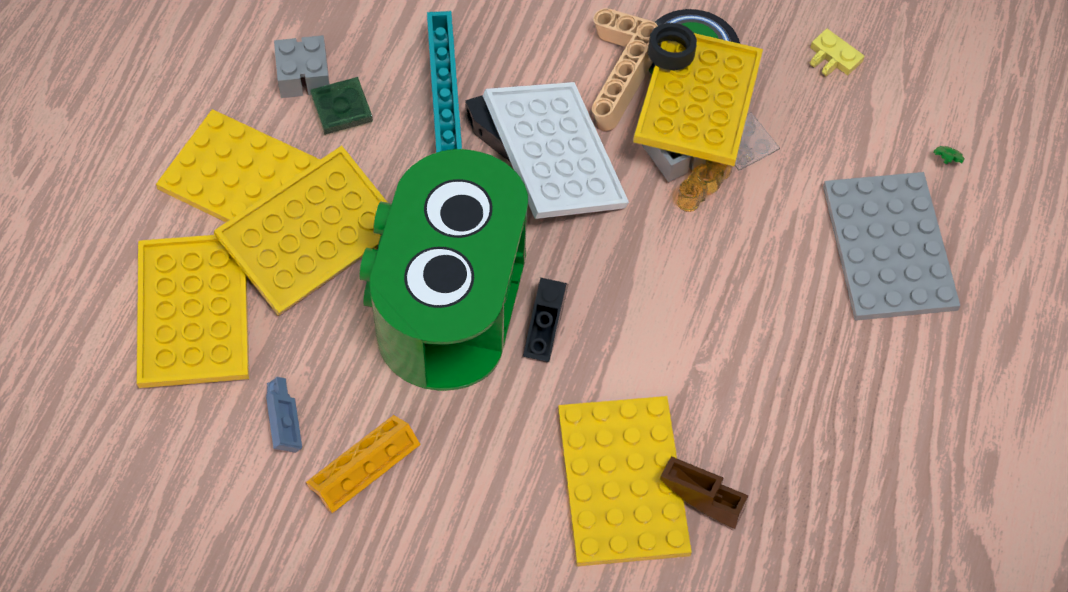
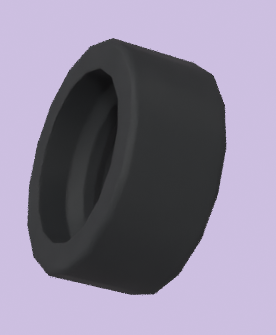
M679 23L661 24L654 28L650 34L648 56L656 66L665 70L675 71L684 69L694 60L697 47L696 36L688 27ZM663 41H676L682 44L686 50L677 53L668 52L658 44Z

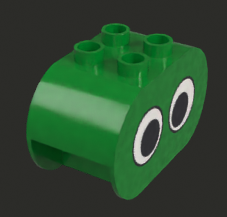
M452 149L426 156L412 165L401 177L392 203L380 201L377 207L374 233L381 235L378 250L366 248L360 265V280L367 281L363 305L373 309L377 344L385 363L401 379L420 388L450 391L472 386L488 377L494 371L503 353L526 260L528 194L525 184L517 172L508 164L492 155L475 150Z

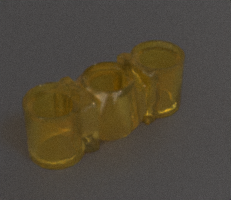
M706 160L705 164L696 166L688 179L680 184L677 198L678 207L686 212L695 211L699 207L700 202L706 200V195H712L717 192L723 181L730 177L733 166Z

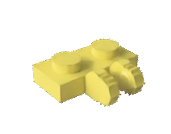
M828 28L814 39L810 46L817 53L812 58L810 65L815 68L824 59L828 61L822 70V74L828 76L836 68L848 76L863 62L865 57Z

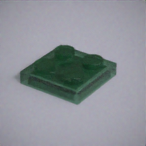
M358 77L310 90L311 98L325 135L373 122L372 113Z

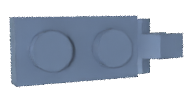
M275 377V379L267 383L266 394L273 449L296 453L302 449L295 398L290 397L288 394L286 378Z

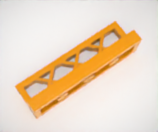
M393 415L306 481L309 489L319 495L326 508L331 513H334L421 444L410 425Z

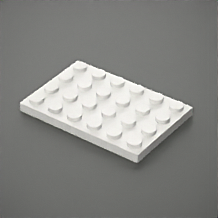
M575 82L485 89L483 98L513 169L525 184L528 204L535 219L626 208L629 201Z

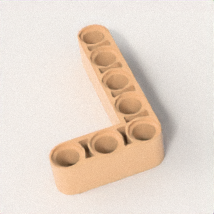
M604 8L597 11L593 17L598 36L604 41L626 47L592 105V113L598 128L603 131H609L614 129L619 123L653 63L648 56V44L651 32L658 25L650 20Z

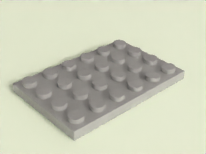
M924 172L824 181L823 189L855 321L959 310V298Z

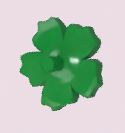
M939 146L933 152L935 155H941L945 164H949L953 160L962 164L965 160L961 152L948 146Z

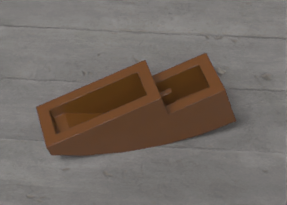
M671 456L660 476V480L675 494L700 512L736 529L745 510L749 495L722 485L723 477Z

